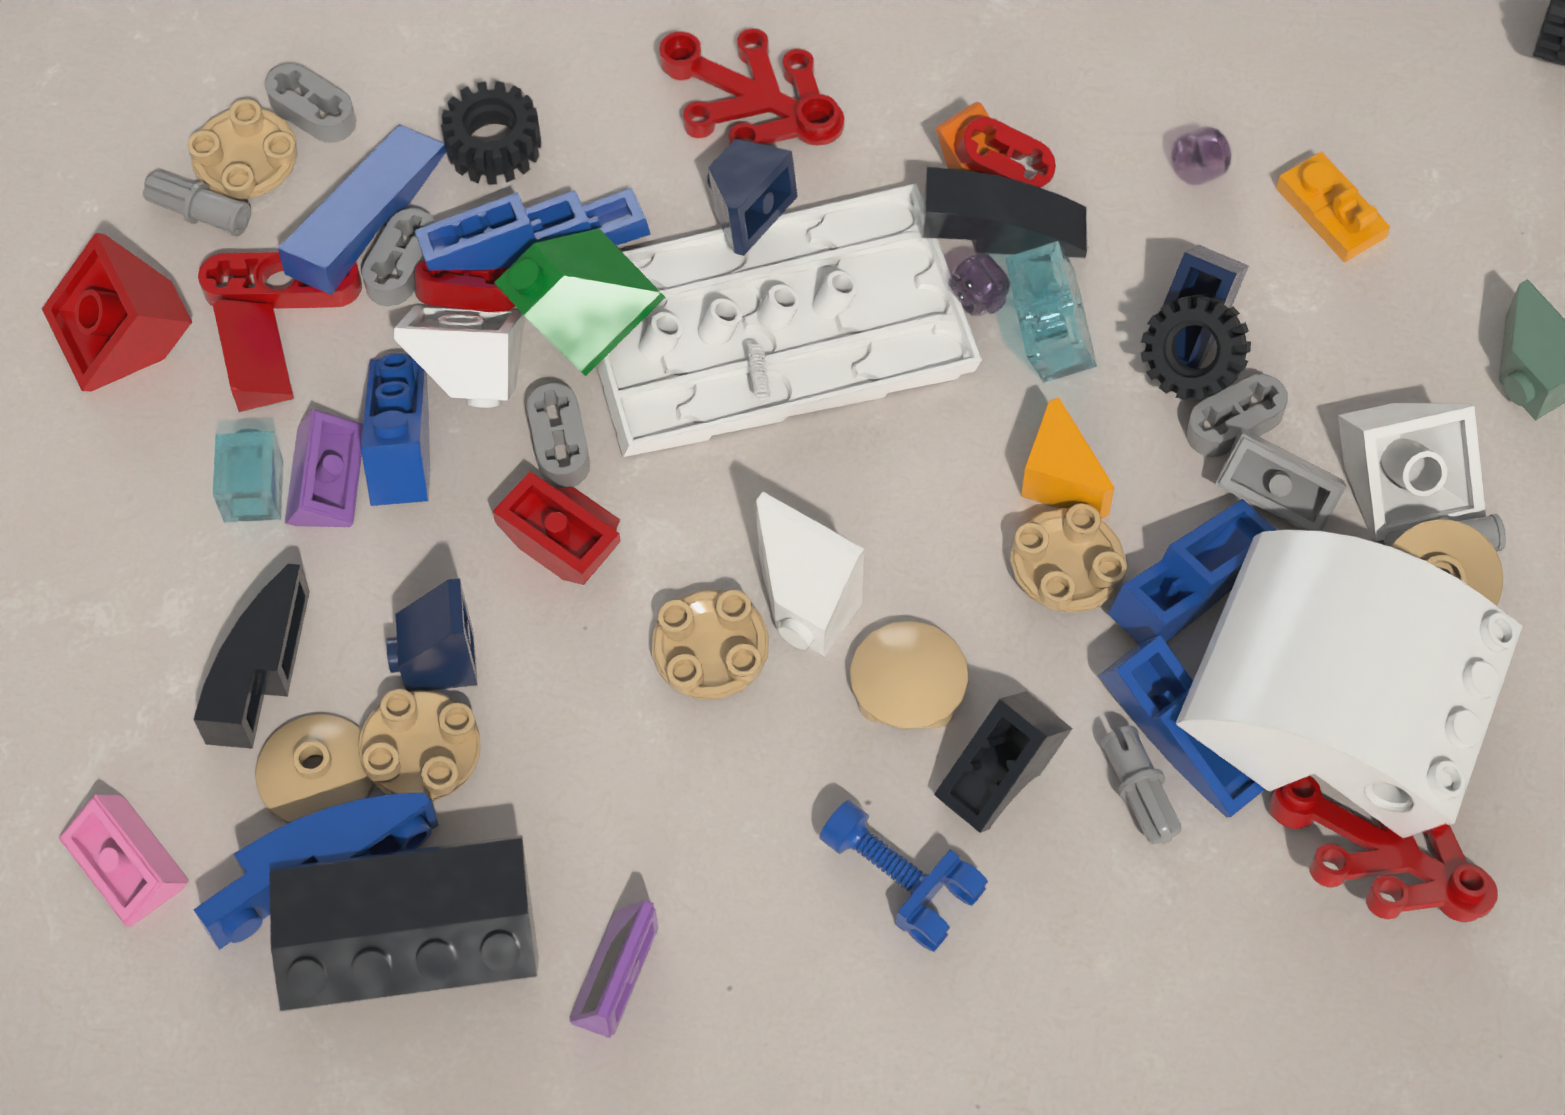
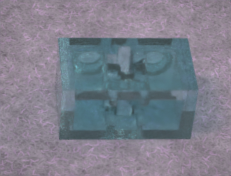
M1059 241L1006 257V266L1026 356L1042 381L1045 383L1098 367L1076 272Z

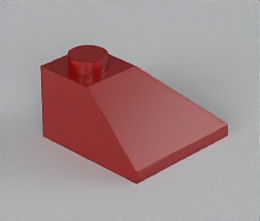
M102 233L94 234L41 308L81 390L92 392L164 360L192 324V320L172 281Z

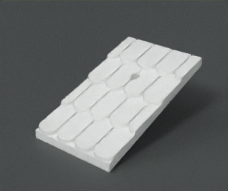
M918 184L783 214L744 256L734 253L723 229L623 252L666 298L597 365L601 383L604 385L603 390L613 425L618 434L617 439L622 456H632L708 441L712 435L779 423L786 420L788 416L881 399L890 392L958 379L962 374L975 372L982 362V358L937 238H923L924 201ZM752 344H759L764 347L770 396L764 400H758V398L765 396H755L753 391L747 350Z

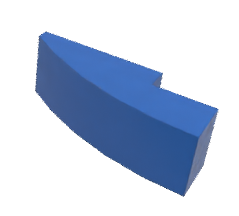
M1245 500L1238 501L1170 544L1161 561L1123 584L1108 615L1138 643L1159 635L1167 642L1232 590L1254 536L1264 531H1276V529Z
M1161 635L1142 641L1099 674L1101 680L1152 744L1226 818L1232 817L1265 790V788L1175 724L1193 680Z

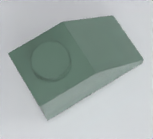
M1527 279L1518 285L1506 314L1499 381L1503 384L1505 392L1511 401L1518 406H1522L1536 421L1565 403V319Z

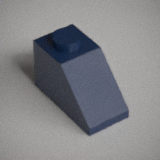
M735 139L708 167L707 180L708 186L712 190L715 214L734 253L744 256L798 197L792 151Z
M1198 244L1184 252L1163 306L1185 296L1206 294L1208 298L1218 297L1225 300L1223 304L1231 308L1249 265ZM1186 326L1179 332L1176 338V354L1186 366L1200 369L1215 338L1208 329L1202 326Z
M460 578L449 579L395 614L397 636L387 637L386 639L390 673L400 672L405 690L409 692L478 685L474 631Z

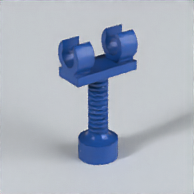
M846 800L826 822L819 839L838 854L843 853L847 849L856 850L857 853H861L862 857H866V860L871 861L873 865L876 864L878 869L881 868L883 873L886 872L887 876L891 875L890 878L892 880L896 879L895 882L900 883V886L905 887V890L910 891L912 895L897 912L895 925L902 931H907L921 946L935 952L949 935L946 932L950 927L942 917L927 908V904L945 885L956 898L965 904L973 906L986 890L984 886L988 883V880L974 866L960 860L959 855L951 849L929 875L923 874L922 870H918V867L913 866L911 862L908 863L906 858L903 859L901 854L898 855L897 851L893 852V848L889 847L886 843L884 844L872 832L869 833L866 827L869 815L850 800Z

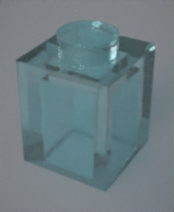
M249 428L238 430L235 433L215 435L213 497L224 523L281 519L284 460L274 431L262 432Z

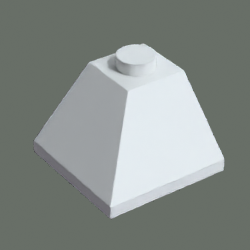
M415 305L394 328V339L451 398L467 399V404L472 407H496L501 405V400L508 401L516 389L525 316L519 310L481 312Z
M1390 403L1338 415L1344 469L1371 537L1376 542L1385 540V535L1389 532L1410 529L1420 523L1446 517L1448 520L1462 521L1486 517L1475 406L1470 403Z
M762 492L756 500L758 557L775 629L779 631V634L786 642L800 650L810 648L825 657L863 604L864 548L767 493Z

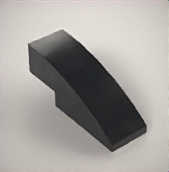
M927 167L924 193L923 238L977 240V253L1086 258L1087 211L1084 205L1032 184L966 170Z
M287 564L260 591L239 617L221 646L203 685L193 719L206 745L253 749L264 695L288 697L310 593L299 564Z

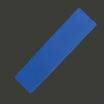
M632 188L583 206L576 191L573 190L524 208L517 192L414 230L429 270H489L508 268L534 243L599 228L616 246L651 235L646 217Z

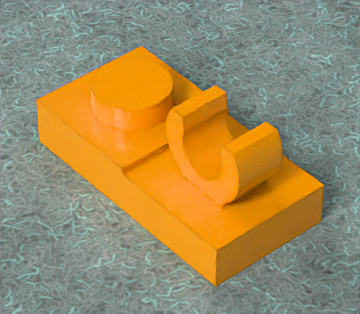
M1322 151L1279 176L1276 189L1344 263L1387 238L1391 226L1377 213V209L1360 195L1359 190Z

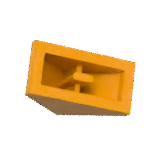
M1055 398L1048 402L1025 466L1021 497L1057 508L1069 509L1075 504H1088L1099 512L1101 519L1105 518L1110 513L1115 487L1060 398Z

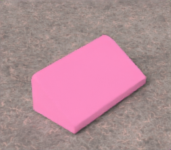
M95 794L59 837L60 841L125 926L136 924L180 892L189 882L186 875L137 812L120 795Z

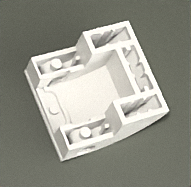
M1264 531L1254 536L1175 724L1269 792L1315 774L1400 837L1406 838L1443 824L1451 825L1455 823L1523 626L1460 579L1425 560L1393 547L1354 536L1324 531Z

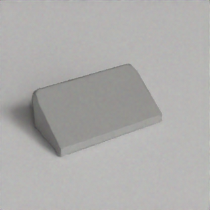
M1243 428L1240 429L1215 481V485L1303 530L1310 531L1323 530L1347 487L1343 479Z

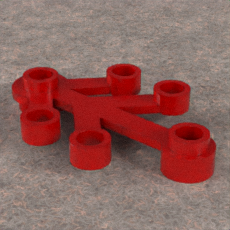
M746 29L737 38L738 57L742 62L749 65L753 79L702 57L701 43L691 33L684 31L673 32L662 39L659 46L660 64L663 71L671 78L683 81L695 77L736 96L735 98L712 103L697 101L686 106L683 112L685 132L689 136L705 138L714 132L716 124L768 112L776 114L783 119L756 126L746 122L739 123L732 127L729 132V145L735 139L740 140L743 138L751 139L753 143L762 145L799 138L806 144L820 146L834 142L842 134L845 124L844 113L833 98L820 94L814 77V58L810 52L804 49H793L788 51L783 57V77L788 83L796 86L799 100H796L781 93L768 56V36L760 29ZM750 44H756L760 47L756 49H749L746 46ZM794 65L805 66L804 69L796 70L791 67ZM697 117H703L707 119L706 121L701 123L692 121V119Z
M1311 776L1275 789L1269 799V811L1273 818L1281 825L1291 829H1303L1316 821L1368 850L1348 853L1338 845L1324 844L1317 849L1309 865V872L1317 883L1330 888L1342 885L1345 880L1379 876L1374 880L1366 895V905L1374 915L1380 918L1394 919L1401 912L1439 907L1446 916L1453 920L1472 922L1489 914L1497 902L1498 890L1494 880L1485 870L1467 862L1450 825L1443 824L1423 831L1430 839L1438 859L1436 860L1419 850L1413 835L1402 838L1380 821L1378 823L1381 829L1325 799L1322 796L1320 785ZM1323 862L1334 864L1338 870L1328 868ZM1408 872L1425 883L1406 886L1404 882L1394 876H1390V874ZM1380 893L1390 895L1395 902L1384 899Z

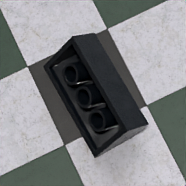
M522 835L271 868L270 870L271 954L280 1011L537 977L539 955Z

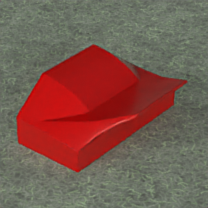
M531 471L492 511L495 523L521 551L562 580L584 585L621 542L620 533L616 531L620 521L618 517L573 486L564 488L553 487Z

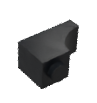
M1027 691L1000 698L936 790L934 796L979 833L987 831L1017 794L1035 777L1041 775L1073 728Z

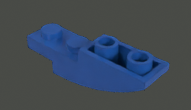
M425 793L389 794L336 805L294 820L234 853L233 855L244 875L193 910L219 950L230 942H241L252 936L262 925L263 919L270 915L271 868L417 849L428 840L432 830L439 826L432 802Z

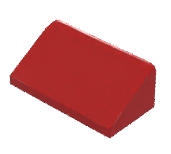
M233 300L212 301L229 384L238 411L242 412L294 399L273 305Z

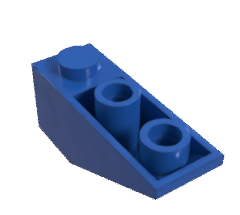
M405 353L388 354L381 359H370L361 452L370 506L426 502L429 500L430 444L427 372L411 356Z

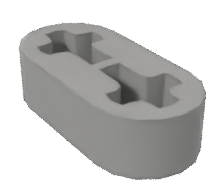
M287 63L277 66L267 75L265 80L266 92L271 108L278 115L323 142L335 143L346 139L352 134L356 127V117L351 99L344 91L298 64ZM300 87L301 95L294 92V90ZM286 88L287 91L282 94L281 91ZM320 110L326 113L328 116L322 119ZM339 111L340 116H338L337 118L334 117L333 115H335Z
M410 208L394 214L364 262L362 276L369 298L378 305L388 307L399 305L407 301L415 290V266L425 260L417 236L413 235L415 234L414 230L435 223L429 213L421 209ZM403 235L412 237L406 248ZM396 267L398 280L389 278L385 284H380L378 278L387 279Z
M1266 374L1249 376L1198 403L1190 414L1186 438L1190 446L1197 453L1209 457L1225 455L1229 453L1241 428L1261 436L1279 425L1288 402V393L1284 385L1277 378ZM1254 396L1259 402L1271 401L1270 408L1267 410L1261 404L1249 408L1251 397ZM1208 421L1213 427L1225 422L1223 433L1219 435L1214 429L1205 432L1203 430L1204 422Z
M559 383L541 385L530 394L527 400V412L539 472L543 480L553 487L577 486L586 479L590 471L588 447L577 398L574 392L565 385ZM547 406H558L562 425L551 427ZM566 444L571 465L559 467L555 446Z

